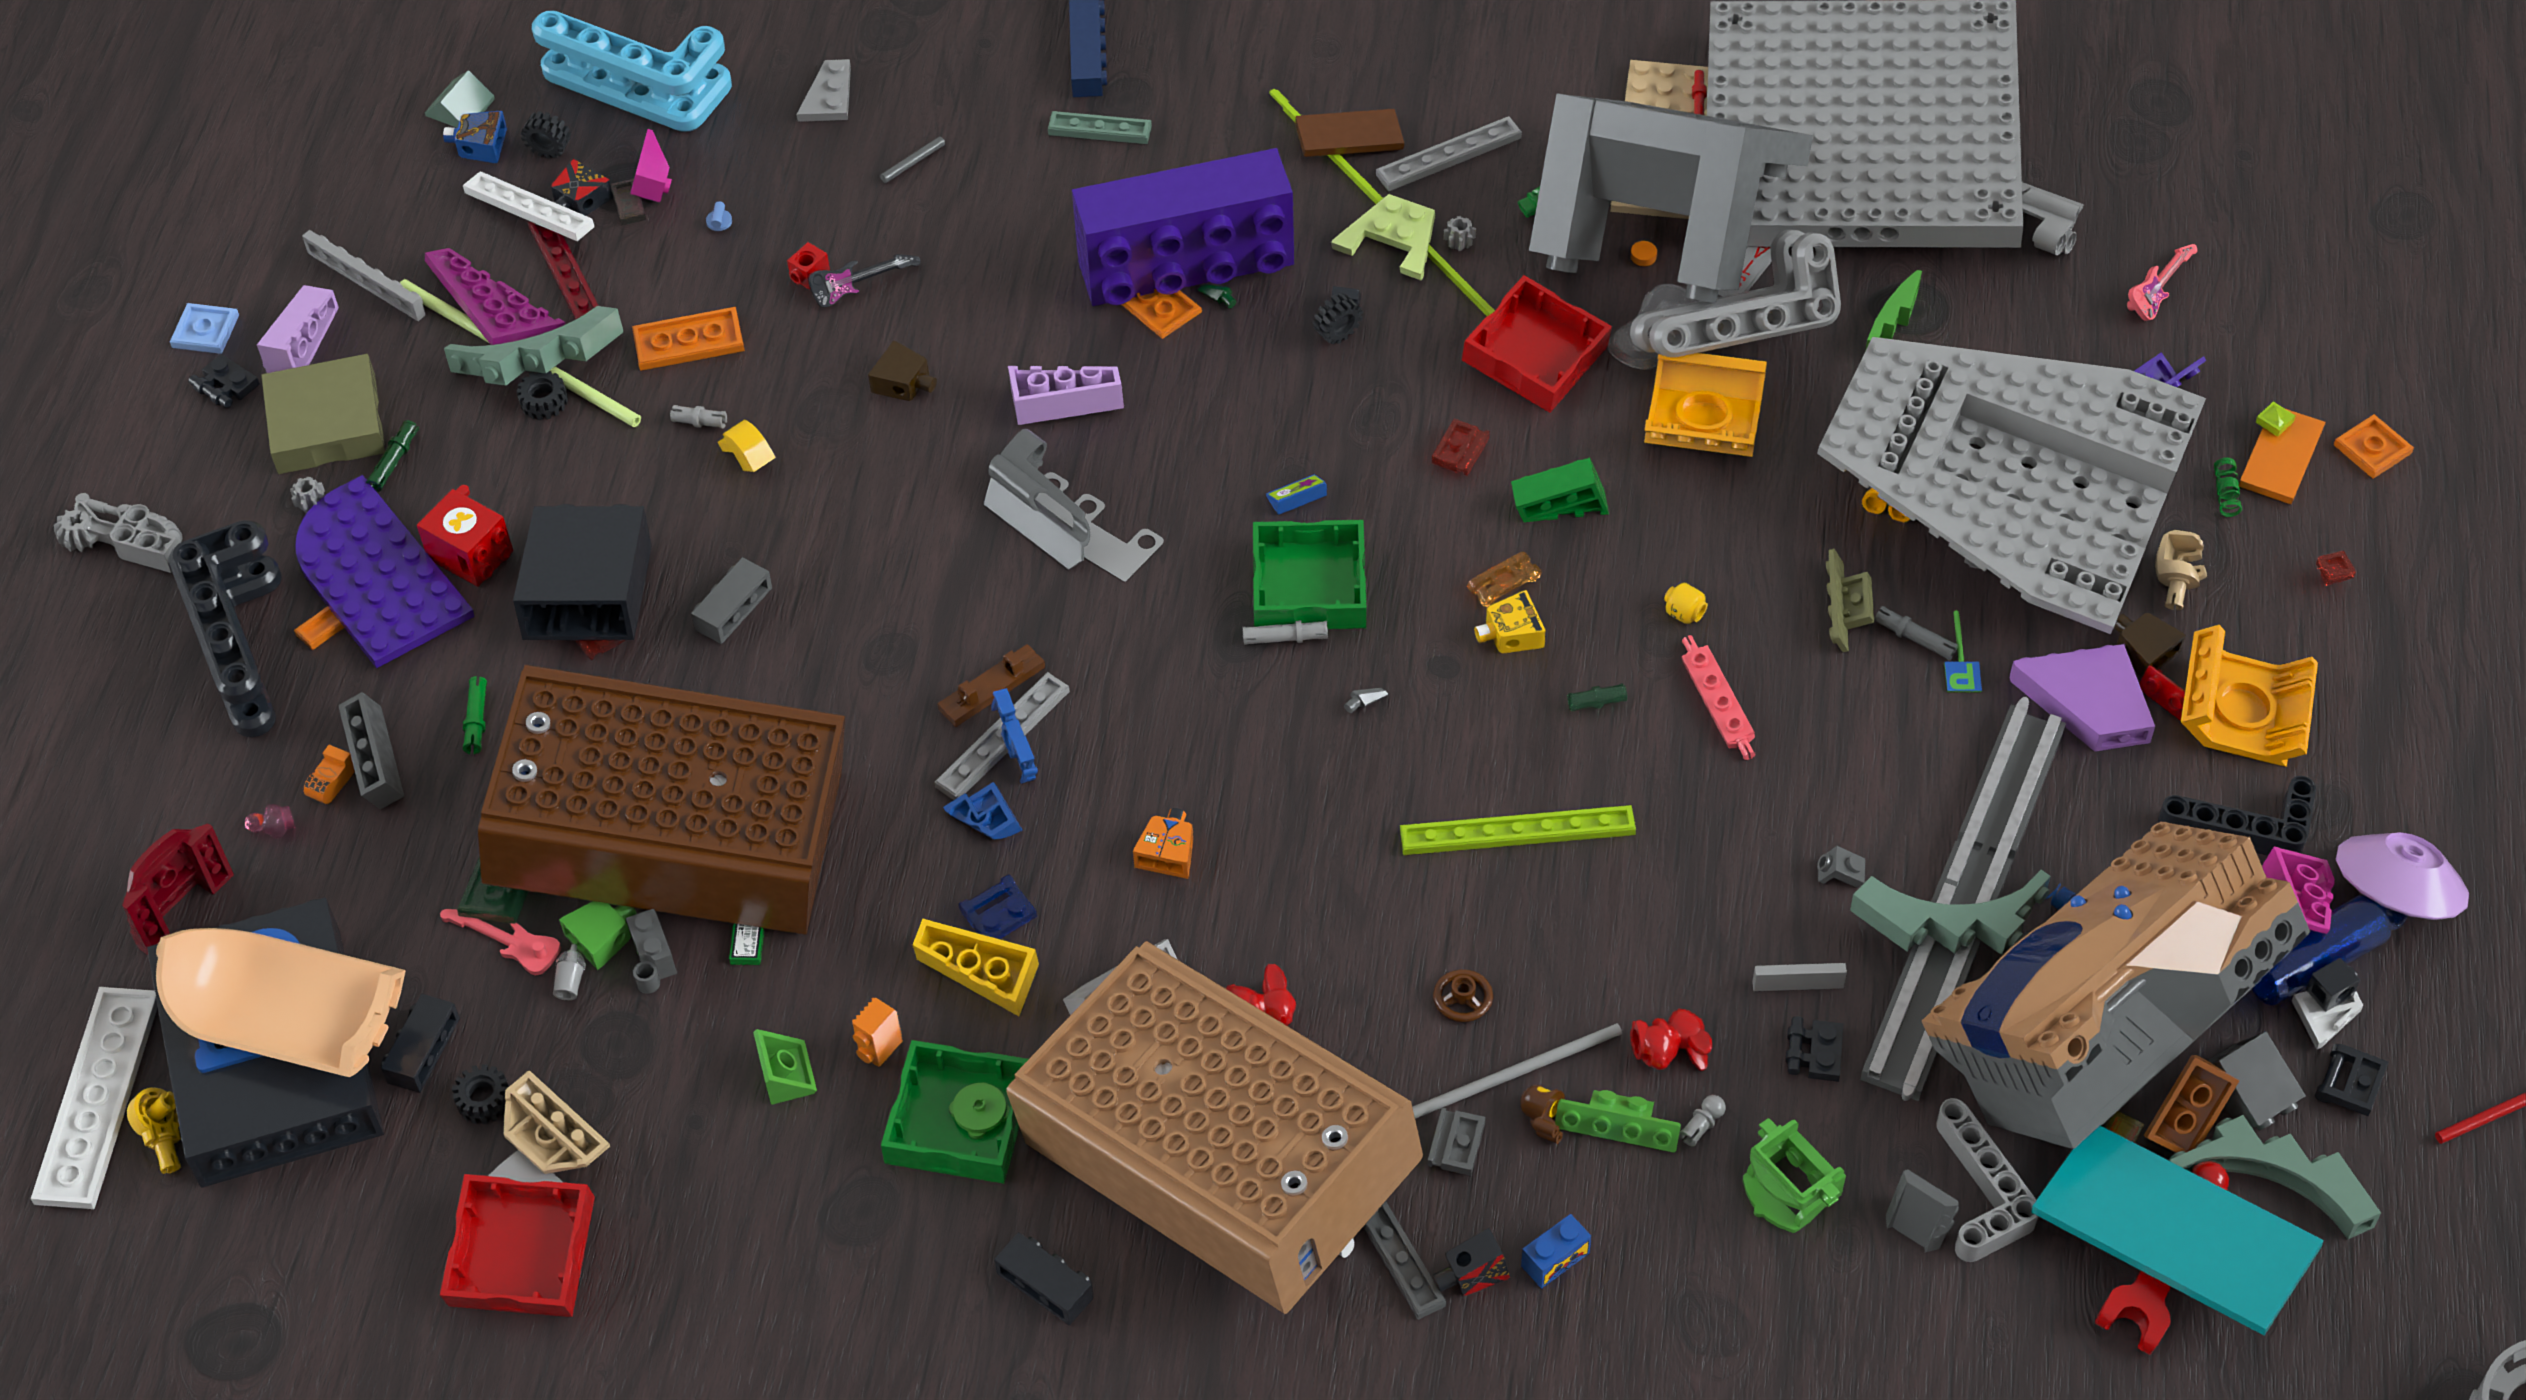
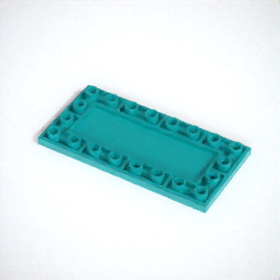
M2102 1126L2096 1128L2071 1151L2033 1204L2031 1213L2262 1335L2266 1334L2322 1248L2324 1240Z

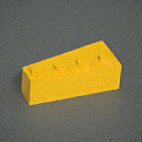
M922 919L913 942L917 960L1013 1014L1020 1016L1039 965L1035 949Z

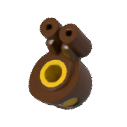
M1538 1084L1531 1085L1524 1090L1521 1096L1520 1107L1522 1112L1532 1119L1530 1121L1531 1127L1536 1131L1537 1136L1559 1144L1563 1133L1559 1131V1126L1553 1120L1556 1117L1558 1102L1560 1099H1565V1095L1558 1089L1550 1091Z

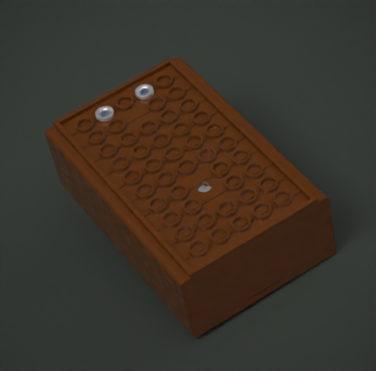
M524 665L478 826L482 884L646 910L655 909V911L807 935L842 773L845 716Z

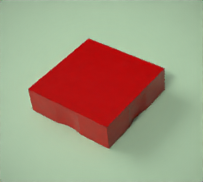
M1523 275L1503 297L1498 308L1487 316L1465 340L1462 361L1551 413L1608 347L1612 326L1587 311L1565 302L1554 292Z
M464 1174L456 1213L455 1237L448 1252L440 1291L442 1299L450 1307L573 1317L595 1199L587 1184L552 1181L520 1182L505 1177Z

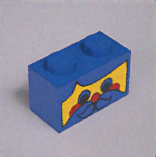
M1570 1214L1522 1249L1521 1267L1542 1289L1590 1253L1591 1235Z

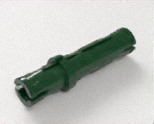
M410 420L403 421L397 434L390 438L386 452L367 479L366 483H371L370 485L376 492H380L383 489L400 458L409 451V444L419 431V427Z

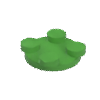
M984 1082L964 1087L958 1092L954 1101L949 1106L950 1115L954 1117L961 1128L968 1131V1135L972 1139L983 1138L987 1131L996 1128L1001 1122L1007 1121L1010 1110L1002 1092L995 1086Z

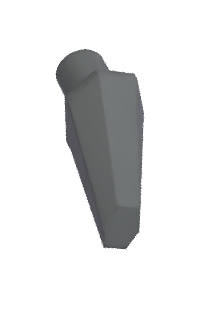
M1382 688L1354 690L1350 694L1352 698L1344 704V708L1347 712L1352 713L1359 706L1364 708L1388 696V693Z

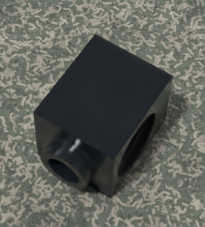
M2339 958L2314 972L2310 977L2306 991L2327 1012L2354 996L2360 978L2351 966H2348Z

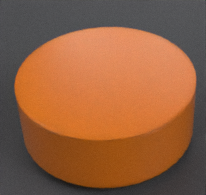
M1639 241L1632 246L1631 260L1636 265L1649 266L1656 261L1657 248L1653 243Z

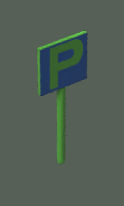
M1955 610L1954 623L1956 643L1958 644V662L1944 663L1947 692H1982L1979 662H1964L1959 611Z

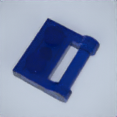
M1009 874L1001 878L1000 883L973 899H965L958 903L960 911L978 934L1001 939L1037 917L1036 909L1017 887L1014 879ZM1006 892L1010 895V897L979 915L975 912V910Z

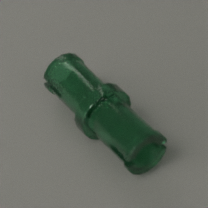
M1623 683L1604 688L1593 686L1591 690L1568 693V706L1571 711L1589 707L1603 708L1605 704L1627 701V690Z

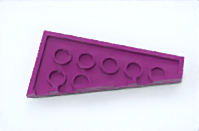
M446 248L425 253L426 264L490 345L527 339L565 325L563 320L559 318L554 320L549 317L548 311L540 307L537 309L529 304L527 297L502 281L496 283L490 279L488 272L484 270L478 271L471 267L469 260L452 249Z

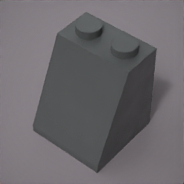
M2267 1032L2238 1041L2208 1060L2211 1064L2240 1080L2225 1104V1110L2234 1119L2243 1115L2252 1128L2257 1127L2258 1131L2275 1122L2273 1116L2281 1113L2283 1116L2298 1108L2296 1102L2306 1096Z

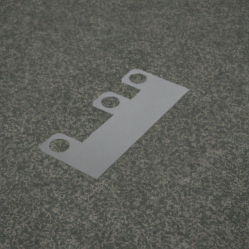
M1053 472L1044 475L1047 479H1057L1061 484L1059 489L1062 492L1069 485L1067 480ZM1038 494L1035 499L1073 527L1072 514L1047 494ZM1083 494L1075 502L1077 506L1085 500L1094 501L1097 505L1093 513L1086 514L1085 516L1090 527V541L1084 547V557L1126 582L1163 544L1164 540L1151 530L1142 529L1126 544L1091 523L1104 509L1105 504L1090 494ZM1144 535H1150L1154 537L1156 542L1152 548L1143 549L1138 545L1139 538Z

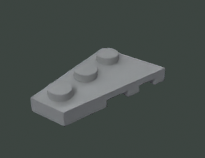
M850 59L824 61L796 114L798 122L848 120Z

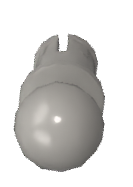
M1709 1095L1701 1104L1702 1110L1696 1109L1693 1112L1694 1117L1679 1133L1681 1139L1687 1136L1683 1141L1689 1146H1695L1706 1130L1715 1126L1714 1119L1724 1115L1726 1105L1721 1097Z

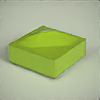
M2272 402L2257 416L2255 423L2278 437L2294 422L2296 415L2277 403Z

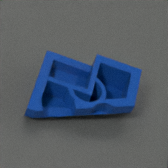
M994 782L970 797L964 793L943 807L947 814L991 839L1006 838L1023 830Z

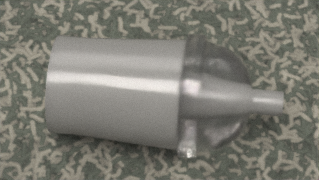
M575 944L571 945V950L564 951L556 959L553 995L561 1000H574L577 998L582 973L585 971L586 964L584 958L576 951L577 945Z

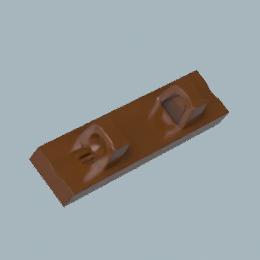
M1028 644L1016 652L1011 650L1003 656L1001 662L971 682L966 680L958 685L957 691L938 703V710L957 727L992 704L994 699L993 692L1006 688L1010 692L1045 668V661Z

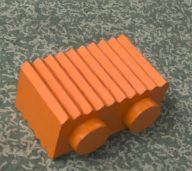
M872 998V1002H868V1006L864 1007V1011H860V1015H856V1019H853L852 1023L855 1032L853 1039L858 1046L856 1054L865 1063L869 1064L872 1062L880 1067L903 1040L900 1033L901 1028L898 1024L897 1012L877 998Z

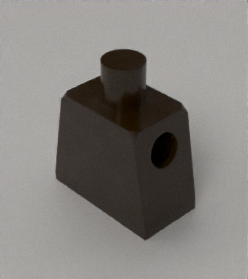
M894 340L868 374L872 393L906 401L913 400L920 389L932 393L937 384V379L929 376L926 358Z
M2144 613L2134 622L2124 614H2121L2114 625V629L2120 633L2117 645L2124 644L2132 667L2141 678L2149 665L2159 670L2178 655L2182 650L2186 637L2183 632L2150 613Z

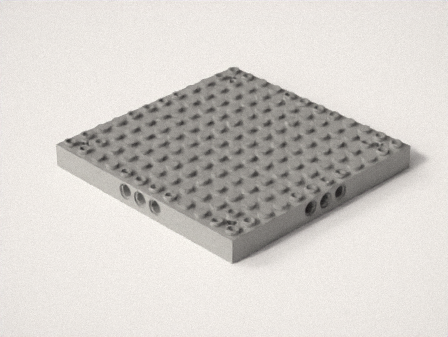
M2016 0L1711 1L1707 116L1813 135L1807 167L1788 165L1786 178L1760 176L1747 246L1771 247L1773 239L1784 230H1798L1805 234H1822L1832 242L1833 247H2021L2023 208Z

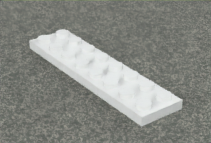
M99 987L31 1196L34 1205L95 1209L158 1005L155 991Z

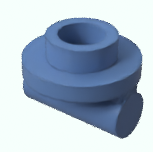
M716 202L714 210L706 217L707 226L711 230L722 231L729 228L732 224V216L728 211L724 210L725 204L723 202Z

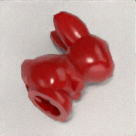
M1268 964L1265 968L1262 984L1263 994L1251 988L1234 984L1226 987L1228 991L1284 1025L1288 1026L1292 1022L1296 1001L1287 990V980L1284 972L1276 964Z
M1680 1008L1671 1014L1668 1022L1662 1018H1655L1652 1026H1648L1642 1020L1633 1021L1630 1031L1631 1046L1636 1059L1642 1060L1646 1065L1657 1070L1666 1069L1677 1055L1679 1048L1686 1050L1690 1060L1698 1070H1705L1708 1066L1707 1054L1712 1050V1039L1709 1033L1704 1030V1024L1700 1017L1689 1010Z

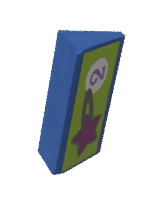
M1313 474L1268 492L1266 497L1279 515L1327 496V484L1320 477Z

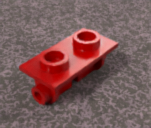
M2149 665L2139 683L2142 692L2181 721L2185 690L2162 674V670H2156Z

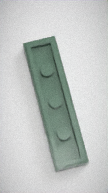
M1052 111L1048 135L1148 144L1152 123L1151 120Z

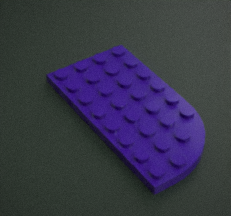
M362 475L327 493L317 502V505L312 506L299 526L296 536V554L300 569L308 583L330 608L335 617L339 619L343 627L373 665L378 668L475 616L471 606L370 483H366L367 480Z

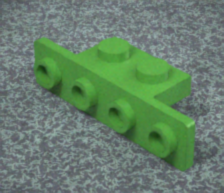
M1594 1090L1590 1105L1560 1099L1555 1119L1556 1125L1562 1130L1669 1152H1676L1681 1124L1678 1122L1653 1118L1654 1102L1637 1096L1626 1097L1616 1095L1608 1090Z

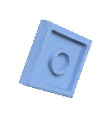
M187 303L170 340L172 348L222 354L239 317L238 310Z

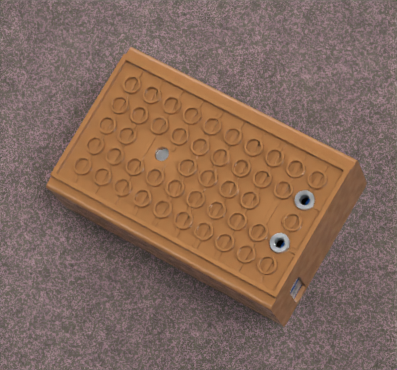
M1147 941L1140 948L1136 946L1014 1074L1015 1079L1006 1090L1023 1138L1028 1146L1284 1314H1287L1338 1255L1345 1258L1352 1252L1354 1248L1353 1237L1423 1157L1410 1100Z

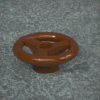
M1459 969L1446 973L1438 980L1434 987L1433 999L1437 1009L1445 1017L1453 1021L1470 1022L1481 1018L1488 1012L1493 1002V990L1488 980L1481 974L1472 970ZM1452 981L1451 993L1442 996L1444 987ZM1475 982L1484 991L1483 1003L1475 998ZM1454 1003L1467 1004L1474 1011L1458 1013L1447 1006Z

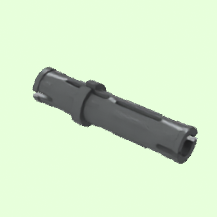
M1885 606L1880 608L1874 622L1896 632V636L1900 638L1904 636L1949 661L1952 659L1951 655L1955 654L1958 644L1912 622V618L1907 615L1902 617Z

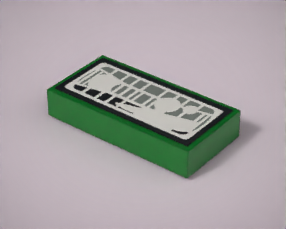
M734 923L729 958L731 965H760L765 928Z

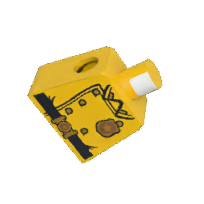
M1527 590L1489 606L1486 613V624L1474 628L1479 643L1493 639L1498 651L1501 653L1539 649L1545 646L1546 630Z

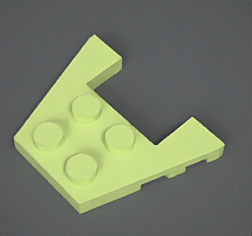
M1388 194L1335 237L1331 242L1332 249L1353 256L1365 237L1408 251V255L1400 266V272L1422 280L1428 256V246L1433 231L1435 210Z

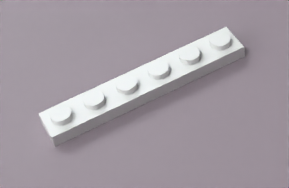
M481 171L463 185L466 194L575 241L581 239L594 228L592 218Z

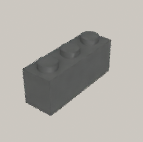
M742 557L736 565L730 567L727 575L712 587L707 597L694 607L691 615L695 630L722 644L772 589L769 571Z

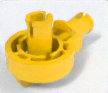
M146 1088L130 1101L127 1108V1118L133 1130L143 1137L145 1146L155 1150L161 1173H172L181 1168L174 1146L181 1139L178 1130L179 1121L174 1093L160 1088Z

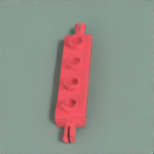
M1691 635L1688 636V640L1684 637L1682 643L1688 652L1682 656L1683 663L1728 748L1739 747L1745 760H1749V756L1752 759L1755 756V752L1749 742L1755 738L1754 731L1708 645L1698 648Z

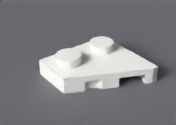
M2307 991L2294 994L2292 999L2316 1049L2322 1048L2361 1012L2363 1007L2357 992H2355L2354 996L2327 1012L2322 1009Z

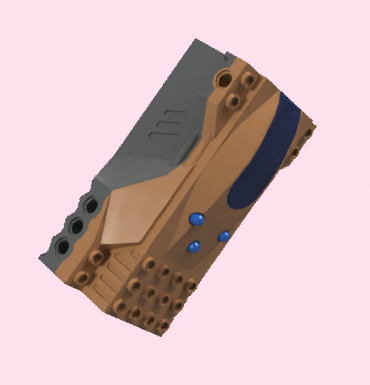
M2160 822L2152 826L2151 831L2143 836L2141 840L2134 842L2131 845V849L2127 850L2122 857L2113 860L2111 866L2104 870L2076 896L2072 897L2067 904L2045 923L2032 930L2013 945L1982 978L1954 989L1946 1000L1935 1006L1931 1013L1921 1021L1935 1051L1965 1075L1988 1125L2075 1149L2096 1128L2103 1125L2260 982L2264 975L2310 933V930L2290 882L2266 877L2250 837Z

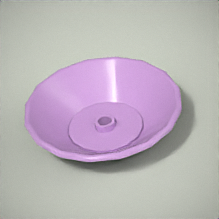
M2407 833L2371 834L2350 837L2338 846L2336 862L2343 876L2360 893L2383 907L2411 917L2431 920L2454 918L2468 907L2469 892L2461 877L2444 855L2433 844L2423 838Z

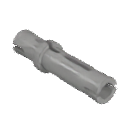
M1296 621V624L1243 627L1244 645L1283 641L1303 643V640L1328 639L1327 621L1312 623Z

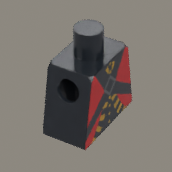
M574 159L551 186L554 203L585 216L613 198L610 180Z
M1490 1228L1447 1251L1445 1256L1449 1267L1433 1274L1441 1292L1458 1284L1463 1295L1472 1294L1510 1278L1503 1253Z

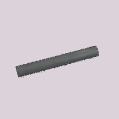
M939 136L880 175L881 180L884 183L889 182L945 145L944 139Z

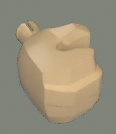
M2173 530L2163 535L2155 559V568L2158 580L2169 587L2165 607L2174 610V605H2177L2176 610H2182L2185 590L2199 587V581L2207 577L2204 565L2192 566V564L2187 563L2202 559L2203 541L2195 533Z

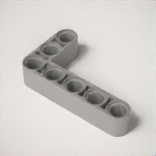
M1955 1098L1945 1100L1938 1114L1937 1129L1994 1207L1991 1211L1965 1223L1959 1230L1955 1252L1961 1260L1974 1262L2030 1234L2034 1230L2038 1216L2031 1213L2036 1199L1967 1105ZM1947 1116H1953L1958 1120L1949 1119ZM1964 1140H1971L1975 1144H1969ZM1982 1164L1991 1165L1993 1168H1986ZM2001 1188H2006L2009 1191H2011V1193H2005L2001 1190ZM2018 1213H2025L2029 1217H2022ZM1992 1226H1998L2003 1231L1994 1230ZM1965 1240H1973L1977 1244L1972 1245L1967 1243Z

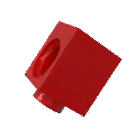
M809 242L787 260L791 280L809 290L808 277L812 272L830 270L828 254Z

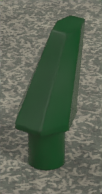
M1205 284L1198 289L1200 293L1219 304L1223 302L1228 308H1233L1237 303L1231 296L1232 291L1229 287Z

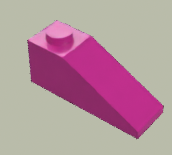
M648 129L630 194L660 202L662 194H668L672 179L667 178L669 165L653 130Z

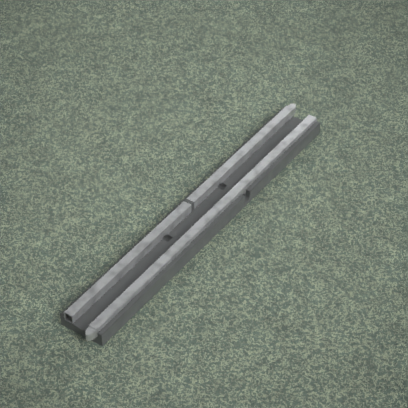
M2027 697L2021 698L2016 706L2010 705L1959 831L1958 839L1954 843L1931 900L1933 903L1975 904L1999 899L2066 726V723L2061 721V717L2050 714L2048 721L2027 715L2029 705ZM1929 935L1920 945L1916 943L1913 945L1862 1070L1860 1080L1900 1094L1904 1101L1910 1098L1919 1101L1938 1054L1921 1020L1931 1013L1935 1006L1946 1000L1954 989L1966 983L1982 942L1980 939L1975 937L1967 947L1962 946L1956 953H1953Z

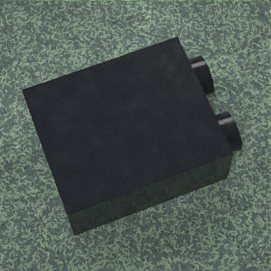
M571 504L534 506L513 599L522 640H634L652 547L644 506H629L626 504H615L612 506H574Z

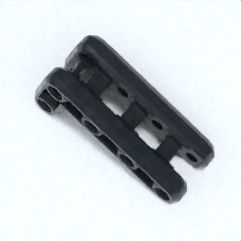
M247 520L227 525L179 543L170 553L169 564L214 682L224 701L235 730L244 737H256L263 735L273 727L276 716L235 612V606L271 593L279 586L282 576L275 559L262 555L268 547V537L264 528L255 521Z

